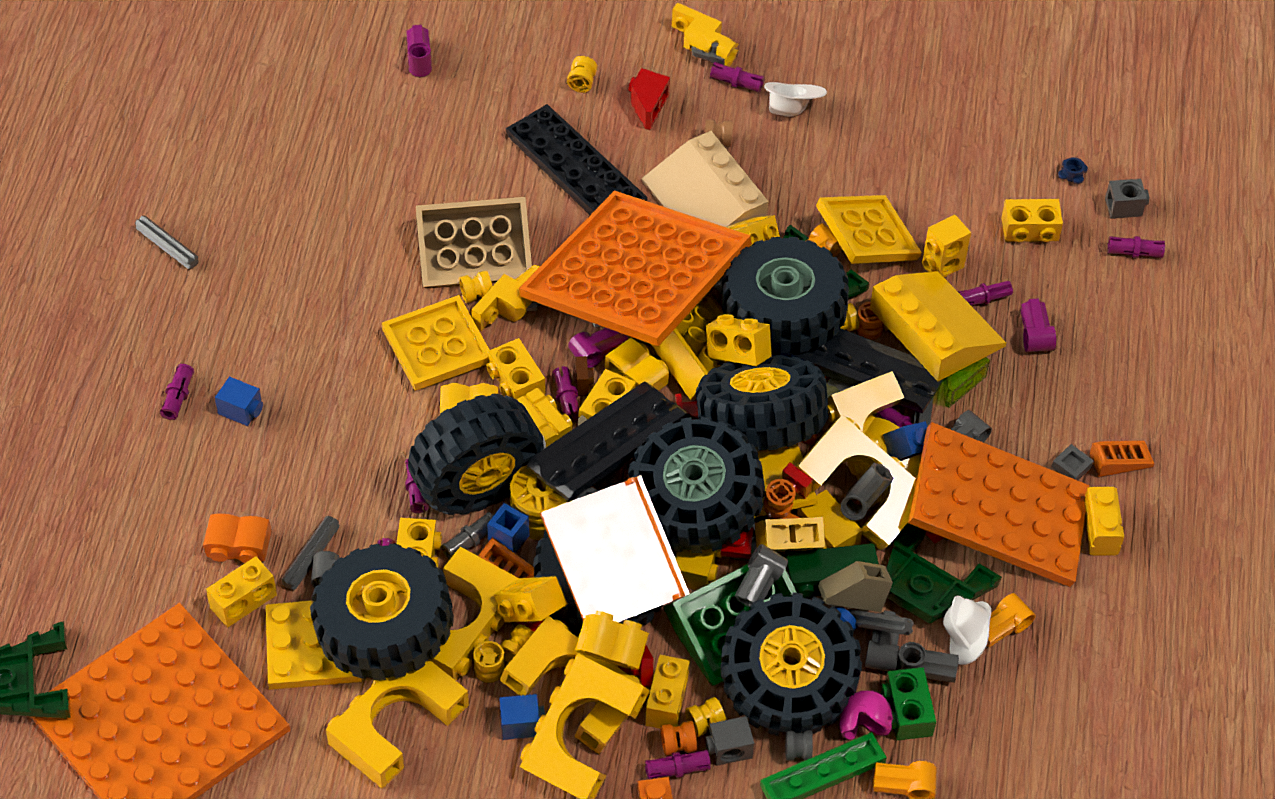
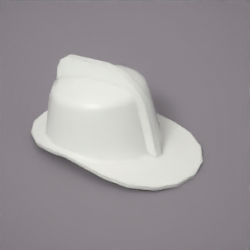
M768 82L764 85V88L770 92V112L787 117L802 113L810 99L820 98L827 94L825 88L815 85L784 84L778 82Z
M955 596L952 606L944 616L943 624L950 635V654L959 655V665H968L974 662L987 646L991 607L984 601L974 602L961 596Z

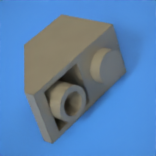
M857 561L821 580L818 588L824 603L832 607L843 606L865 612H881L893 582L885 565Z

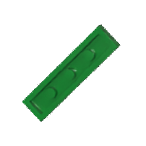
M871 732L760 780V787L767 799H804L874 769L876 763H886L887 757Z

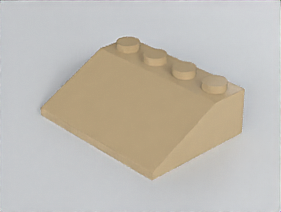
M712 131L687 141L642 178V183L660 206L723 227L731 226L751 217L767 216L768 200Z
M525 197L416 206L423 288L460 285L459 277L468 275L473 279V276H476L481 271L488 272L491 282H497L503 274L516 279L532 266Z

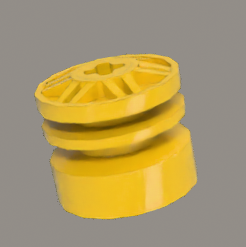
M525 465L513 475L510 483L511 507L529 516L528 538L539 541L544 538L546 530L540 513L568 503V501L526 469L527 465Z

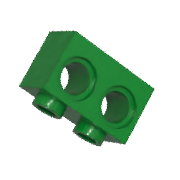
M924 667L887 671L885 684H881V695L887 699L891 707L893 716L892 729H894L896 741L933 737L937 721ZM898 689H906V690H908L909 692H908V693H903V692L899 691ZM904 716H912L916 720H909Z

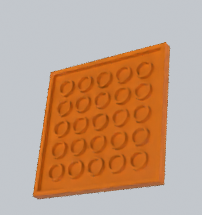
M613 191L519 288L520 296L659 347L720 280L725 271L730 269L731 261L741 254L740 251L746 246L749 248L752 244L751 235Z
M180 603L50 690L68 689L71 718L30 716L99 799H196L291 731L289 723Z

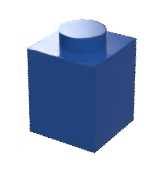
M230 376L215 396L219 415L246 426L250 424L254 417L256 418L260 415L263 408L259 388Z
M926 421L903 426L883 434L889 456L903 460L921 454L927 429Z
M503 503L487 524L488 542L493 537L508 549L517 553L529 537V516Z
M537 694L499 697L503 740L535 737L537 734L535 731L536 724L543 714L545 715L544 705L538 706Z

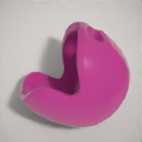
M864 690L856 692L848 698V704L840 714L839 729L844 738L854 739L858 725L865 726L876 735L886 736L891 732L892 711L887 699L883 695L875 691Z

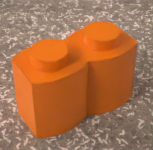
M211 514L203 544L206 556L218 562L238 559L246 563L255 556L261 562L265 561L272 531L269 519L257 516L238 517L230 514Z

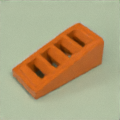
M1145 441L1092 443L1089 453L1091 459L1094 460L1093 464L1099 477L1154 467V461ZM1140 450L1143 459L1138 458L1136 451ZM1130 452L1132 459H1128L1126 453ZM1120 454L1121 459H1118L1116 455Z
M493 537L478 555L497 567L502 561L506 562L507 564L503 568L506 572H509L512 566L517 568L513 574L517 578L523 572L528 574L526 578H534V566ZM492 555L496 557L493 563L489 560Z

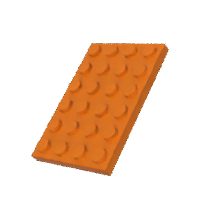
M931 422L926 429L908 523L1071 587L1076 582L1086 513L1084 498H1086V491L1090 485Z

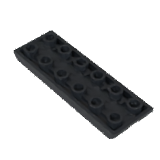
M548 104L506 128L510 140L589 215L613 191L645 201L648 200V197Z
M839 328V332L831 340L827 339V342L817 349L814 347L806 353L799 354V352L790 353V355H784L785 357H798L803 361L808 360L817 366L825 376L850 386H856L893 371L904 395V398L898 404L922 414L945 380L944 378L937 381L914 356ZM771 353L772 355H780V353Z
M644 381L534 455L528 462L526 469L569 502L633 458L638 447L646 444V438L652 432H659L662 430L663 425L670 422L674 424L681 422L683 418H690V414L676 403L667 399L648 382Z

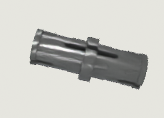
M487 512L470 526L465 525L462 527L459 534L442 544L441 549L445 550L443 551L445 556L450 560L459 547L467 550L472 546L473 548L478 546L480 540L488 535L487 524L493 515Z

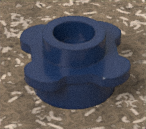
M1075 157L1063 160V168L1058 172V177L1062 180L1066 179L1070 182L1081 184L1084 181L1083 175L1088 170L1087 165L1081 159Z

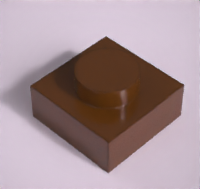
M587 356L575 357V378L578 396H588L589 384H594L593 367H588Z

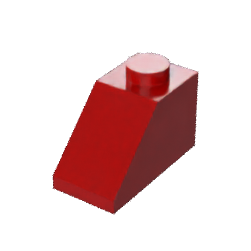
M641 68L638 75L632 77L628 91L631 92V104L644 128L651 130L670 95V77Z

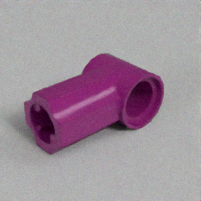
M413 25L412 28L406 30L409 72L413 76L424 77L432 71L429 30L422 25Z
M1029 299L1027 302L1022 303L1020 308L1024 325V349L1026 352L1054 351L1056 349V331L1054 326L1049 324L1045 303L1039 299Z
M604 328L591 335L588 332L576 334L569 341L568 348L575 357L587 356L588 367H595L602 361L604 356L623 344L628 338L625 334Z

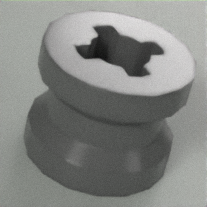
M792 730L787 731L785 735L786 761H793L795 758H802L805 761L812 758V730L802 733H795Z

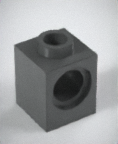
M1141 179L1109 181L1105 200L1110 218L1142 217L1145 205L1149 204V192L1147 189H1144Z
M746 716L710 723L709 736L705 737V746L708 754L714 756L716 766L753 758L754 740Z

